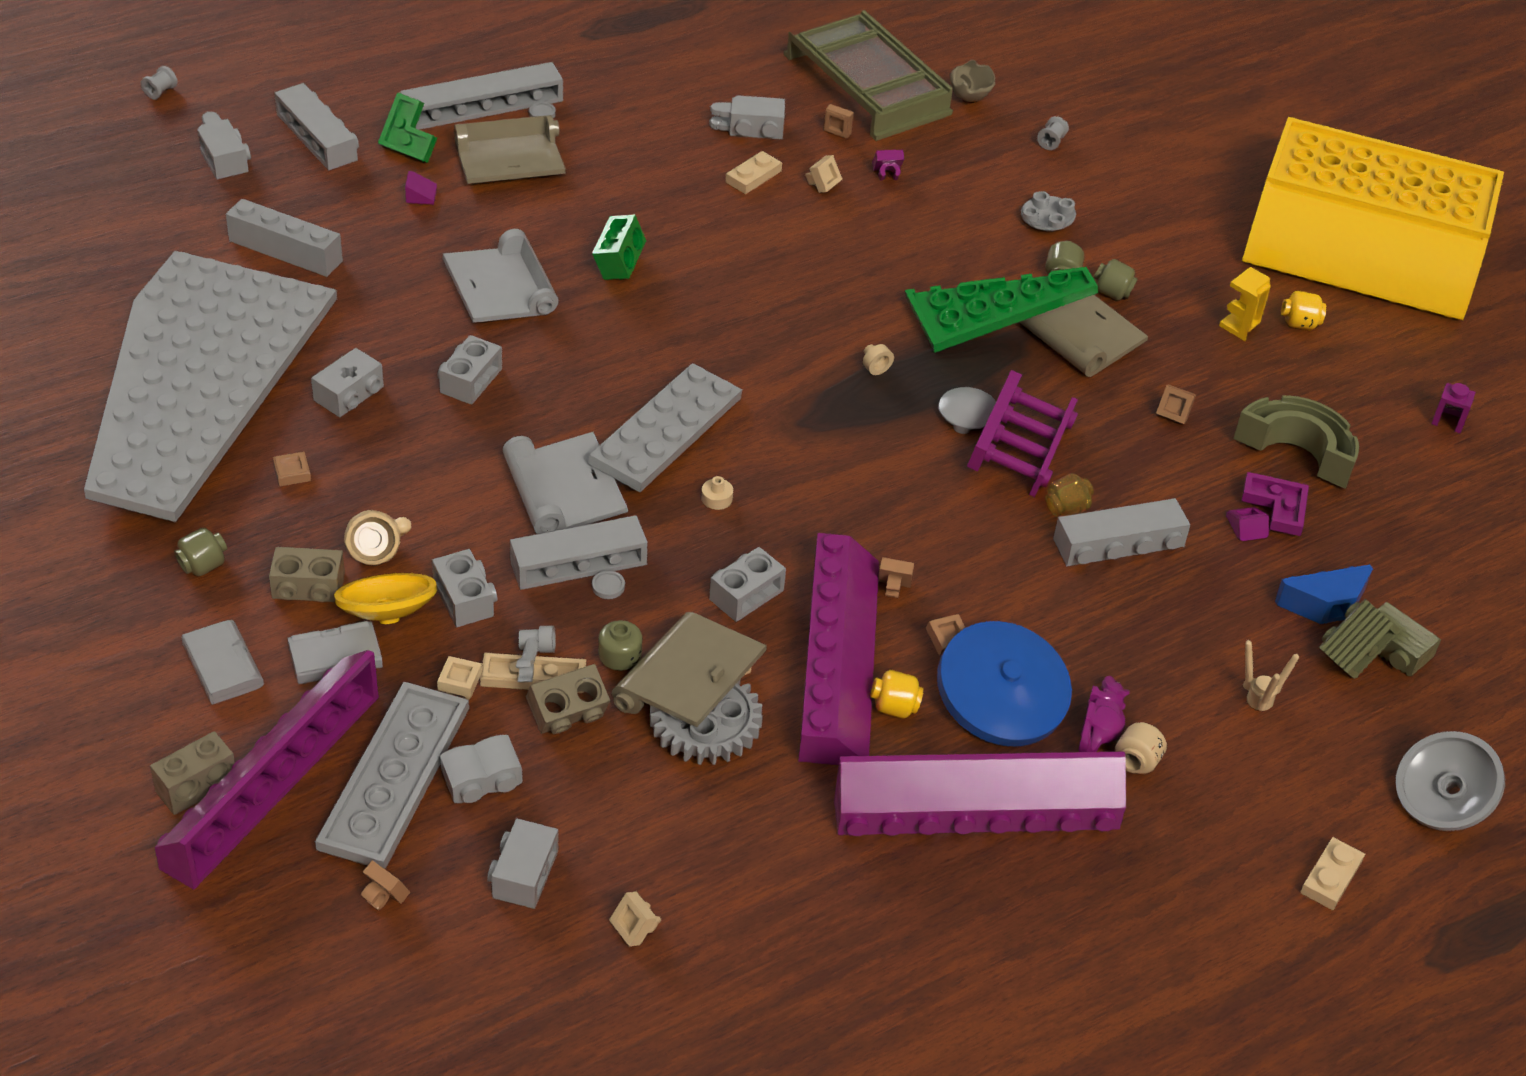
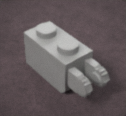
M736 96L732 98V103L715 102L710 106V111L714 117L710 119L709 125L713 129L730 131V136L783 139L785 99Z
M215 112L203 114L202 121L204 124L197 129L201 144L200 151L215 178L221 179L249 172L247 160L251 159L248 145L242 143L239 130L237 128L234 129L228 119L221 120L220 116Z

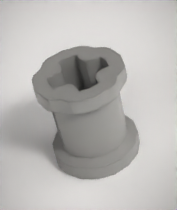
M161 66L157 69V73L142 79L141 87L149 98L156 100L163 91L177 86V77L169 67Z
M1058 116L1051 117L1045 125L1046 128H1043L1038 133L1037 141L1046 150L1056 149L1061 142V138L1069 131L1067 122Z

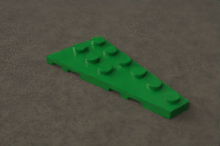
M1087 267L1051 271L1048 276L1032 278V274L1021 275L1019 280L1006 281L1005 277L962 282L956 288L941 289V285L931 286L930 291L915 293V289L904 291L910 307L936 353L1097 294L1098 285Z

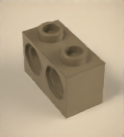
M276 547L269 574L272 599L335 602L334 594L343 586L345 576L343 550Z
M595 664L532 684L526 695L541 734L552 731V734L564 732L572 727V723L584 720L585 723L596 721L604 716V712L610 703V698ZM580 691L588 692L592 696L593 701L585 702L578 697L577 693ZM554 702L558 704L561 712H550L546 708L545 703Z
M213 731L150 765L155 791L173 815H176L201 801L211 786L219 783L230 772L235 760L232 751L218 734Z

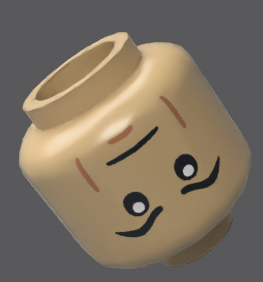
M1144 722L1130 725L1115 746V752H1125L1126 770L1137 774H1147L1153 771L1167 750V742L1164 735L1153 725Z

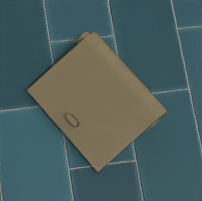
M552 115L454 124L456 149L467 184L566 174L565 166L555 143V137L559 136L558 120H553Z
M1095 295L1019 322L1087 377L1097 374L1148 340V336Z
M686 612L613 688L614 704L624 713L637 714L644 707L645 702L698 727L763 655L767 647L763 643L701 615Z

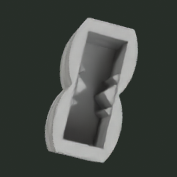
M508 735L489 737L475 745L455 747L440 755L441 771L454 803H472L487 793L509 792L523 782L522 767Z

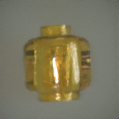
M1070 473L1048 486V494L1045 495V501L1051 513L1056 517L1080 514L1091 507L1094 489L1087 478L1082 479L1079 475Z

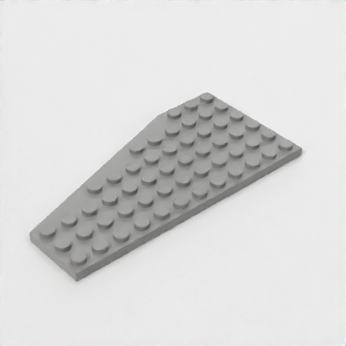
M174 251L133 301L84 487L86 499L176 522L337 300V290L185 252Z

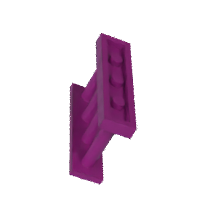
M1011 370L967 467L978 471L983 460L988 463L992 460L1034 479L1035 482L1029 495L1035 497L1040 486L1047 487L1053 471L1048 469L1065 428L1071 430L1078 413L1074 412L1073 409L1078 399L1072 397L1066 411L1022 392L1023 388L1017 386L1022 374ZM1017 402L1059 421L1058 429H1054L1014 411V407L1010 406L1009 403L1015 405ZM1009 421L1051 440L1052 443L1049 449L1005 430V426L1001 425L1000 422L1007 424ZM998 441H1002L1044 460L1042 466L1038 468L995 449L996 445L991 442L998 443Z

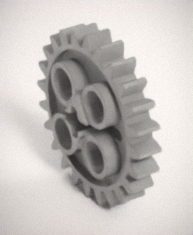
M739 680L698 727L651 705L650 727H654V738L661 737L662 748L671 745L672 756L682 751L684 752V761L689 760L693 755L697 756L698 764L703 762L704 757H709L714 765L716 764L717 756H722L725 761L729 762L730 752L742 756L743 746L751 749L753 739H758L759 729L762 727V704L758 703V693H750L751 685L744 684L740 686Z

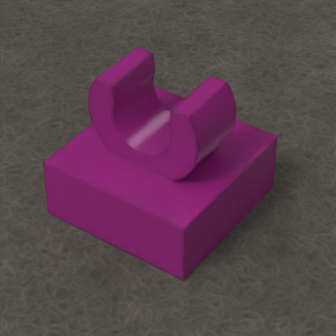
M903 150L876 151L872 165L873 171H879L878 176L880 180H884L886 170L893 172L894 180L898 179L900 168L904 161Z

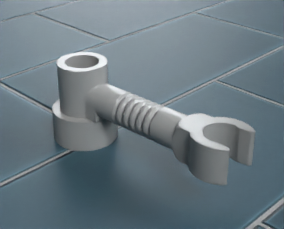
M540 626L539 629L519 630V648L523 650V654L516 663V668H519L518 682L533 681L534 662L537 652H555L556 634L554 626Z

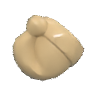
M362 511L354 516L346 527L344 534L346 550L352 558L366 565H379L388 562L398 551L400 537L411 530V521L406 517L393 519L380 511Z

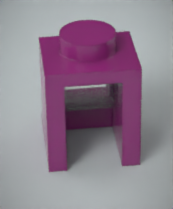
M1446 383L1432 424L1438 425L1442 412L1457 416L1459 420L1455 432L1461 434L1476 392L1469 390L1466 385L1461 383L1453 385Z

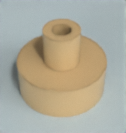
M870 344L864 349L863 365L872 375L884 373L894 361V354L883 344L876 346Z
M715 476L706 481L702 486L701 500L703 504L715 510L727 508L733 501V486L720 476Z

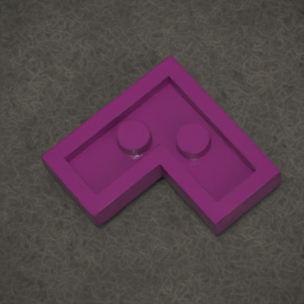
M1247 472L1241 501L1272 508L1270 530L1301 536L1309 485Z

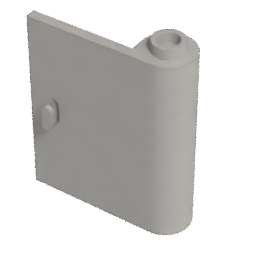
M510 229L504 232L499 239L497 249L443 254L444 263L473 323L546 315L555 310L558 305V297L525 233L520 229Z
M594 432L537 449L534 448L532 440L526 436L513 437L504 444V457L536 534L583 526L628 512L627 505L615 479L588 464L589 454L600 446Z

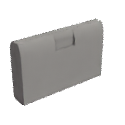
M233 620L219 622L182 635L183 646L212 705L254 691L264 685V680Z
M363 621L343 625L339 628L293 635L287 638L298 685L321 680L325 672L333 668L342 658L366 650L374 652L376 669L383 667L382 655L372 621Z

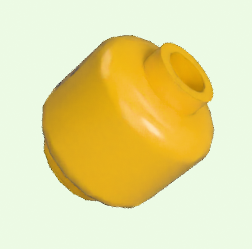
M1302 291L1293 292L1289 299H1284L1281 307V315L1285 316L1288 326L1309 331L1315 329L1317 325H1321L1326 314V303L1322 302L1319 295Z
M889 670L884 673L882 679L875 678L870 697L876 699L875 705L878 712L905 719L911 713H917L923 697V687H919L918 679L915 676Z

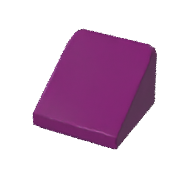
M408 171L405 185L406 203L433 205L435 203L437 184L413 171Z
M1251 507L1228 510L1226 512V516L1239 540L1247 541L1268 537L1269 515L1261 510Z

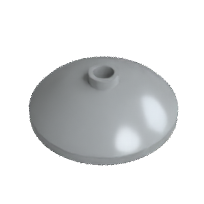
M1440 732L1420 740L1403 756L1396 774L1397 794L1407 813L1424 826L1443 831L1466 829L1486 819L1498 806L1505 788V773L1497 753L1482 739L1464 732ZM1453 787L1460 788L1456 794L1448 793Z

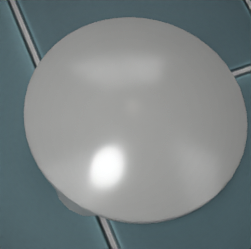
M1038 191L1033 194L1032 199L1022 206L1021 216L1028 225L1047 231L1060 230L1074 222L1076 218L1075 202L1070 198L1062 199L1049 196L1047 192Z
M959 387L947 391L941 397L939 411L943 418L953 425V429L956 432L967 434L973 429L985 427L996 401L991 395L982 390L971 387Z

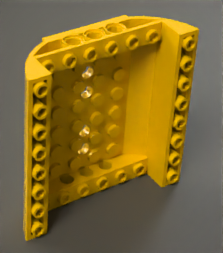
M1288 117L1267 176L1242 261L1251 263L1254 266H1262L1281 273L1303 277L1310 281L1333 285L1336 288L1352 290L1366 296L1378 297L1392 303H1400L1419 310L1434 312L1448 318L1464 320L1491 234L1504 171Z

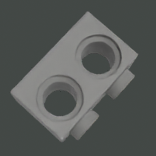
M469 335L462 344L456 347L454 354L440 365L437 374L440 381V393L472 405L502 370V346Z
M757 547L750 553L741 555L736 562L725 569L718 570L711 577L709 600L737 622L784 591L786 568L762 548Z
M470 549L432 559L433 579L436 581L437 590L456 628L494 617V602L498 600L496 589L492 582L487 583L484 566L481 560H475Z

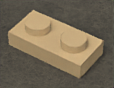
M761 151L726 173V183L747 194L782 171V162Z
M1332 837L1305 881L1300 893L1334 911L1360 867L1365 853Z

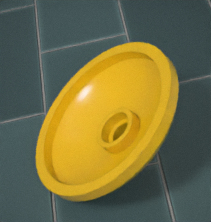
M384 574L348 583L335 592L334 597L336 605L349 614L365 620L379 621L381 624H392L398 622L401 617L414 613L429 602L437 592V585L435 579L422 574Z

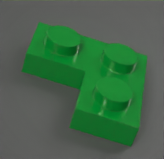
M397 92L378 144L428 163L437 137L416 129L425 103Z

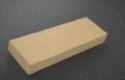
M484 653L480 686L529 690L532 684L586 667V659L536 656L533 681L518 682L519 668H516V663L522 655Z

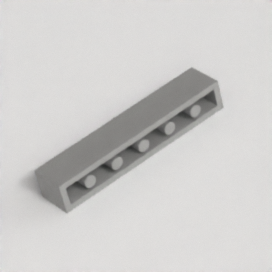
M553 62L402 90L400 93L425 103L416 125V129L420 130L526 109L537 102H547L550 104L562 102L563 78Z

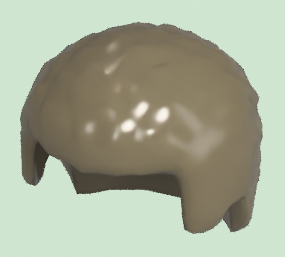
M970 60L966 64L957 66L950 73V84L958 98L967 102H976L987 96L994 88L995 74L990 66L979 65L975 60Z

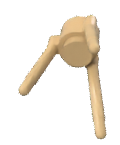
M1250 640L1245 642V681L1243 687L1249 691L1247 702L1252 708L1266 711L1273 706L1276 695L1280 693L1284 682L1295 667L1299 655L1294 654L1280 675L1274 674L1272 678L1262 675L1255 679L1253 678L1252 642Z

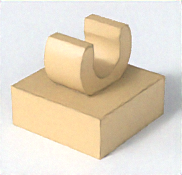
M833 155L824 156L809 168L811 173L805 174L810 185L816 184L819 193L828 192L842 180Z
M449 656L437 681L438 690L450 695L464 696L465 699L469 700L482 674V663Z
M637 892L626 893L609 919L629 947L641 945L647 933L654 932L662 920L659 916H655L650 909L651 905L648 902H644Z

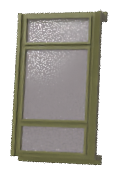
M865 10L861 11V14L796 35L791 32L788 34L787 50L784 51V56L791 60L807 55L872 115L870 136L875 141L953 114V110L950 108L953 88Z

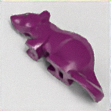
M1106 676L1103 679L1101 690L1097 686H1092L1081 732L1079 752H1097L1101 744L1116 741L1124 731L1125 716L1122 710L1126 707L1124 698L1130 692L1127 689H1123L1121 683L1117 682L1112 676Z

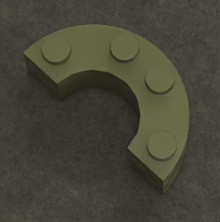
M1282 395L1281 400L1269 401V398L1266 397L1249 404L1241 412L1234 435L1235 440L1260 451L1268 445L1275 443H1291L1301 446L1311 452L1317 459L1319 465L1318 477L1345 489L1349 483L1359 453L1358 438L1350 432L1351 425L1345 418L1322 403L1298 396Z

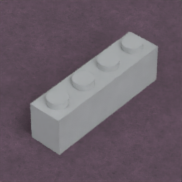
M304 83L274 92L276 111L279 118L328 171L358 160L357 148H359V142L356 135L345 127L341 119H337L329 106L324 105L314 91H311Z
M241 199L226 213L230 242L326 277L343 261L341 237L337 232L245 199Z
M1176 498L1058 517L1053 540L1066 566L1184 547L1190 523Z
M636 515L510 539V560L519 588L522 590L593 576L602 571H618L647 565L648 542Z

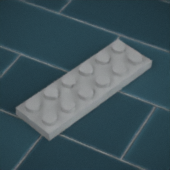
M692 363L589 454L588 464L641 492L741 399L742 389Z
M403 682L315 841L316 850L365 865H369L373 860L386 869L441 764L440 755L448 750L469 710V700Z

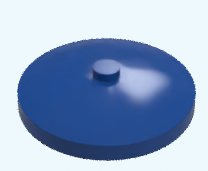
M987 621L971 625L951 639L939 661L937 683L944 705L952 717L964 729L987 742L1013 747L1039 742L1057 729L1068 712L1072 697V686L1065 663L1057 651L1045 639L1022 626L1001 621Z

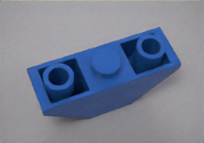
M1370 564L1357 567L1351 566L1345 569L1321 571L1315 574L1282 579L1275 602L1277 606L1319 624L1345 620V613L1348 608L1360 601L1373 568Z

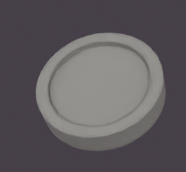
M537 102L529 107L530 117L552 115L554 118L556 115L555 107L547 102Z
M615 571L599 572L592 579V590L600 598L613 599L624 592L625 580L621 574Z

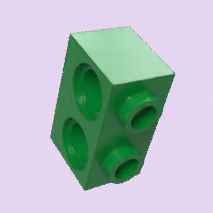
M635 214L609 216L592 255L604 280L630 278L646 243V238Z

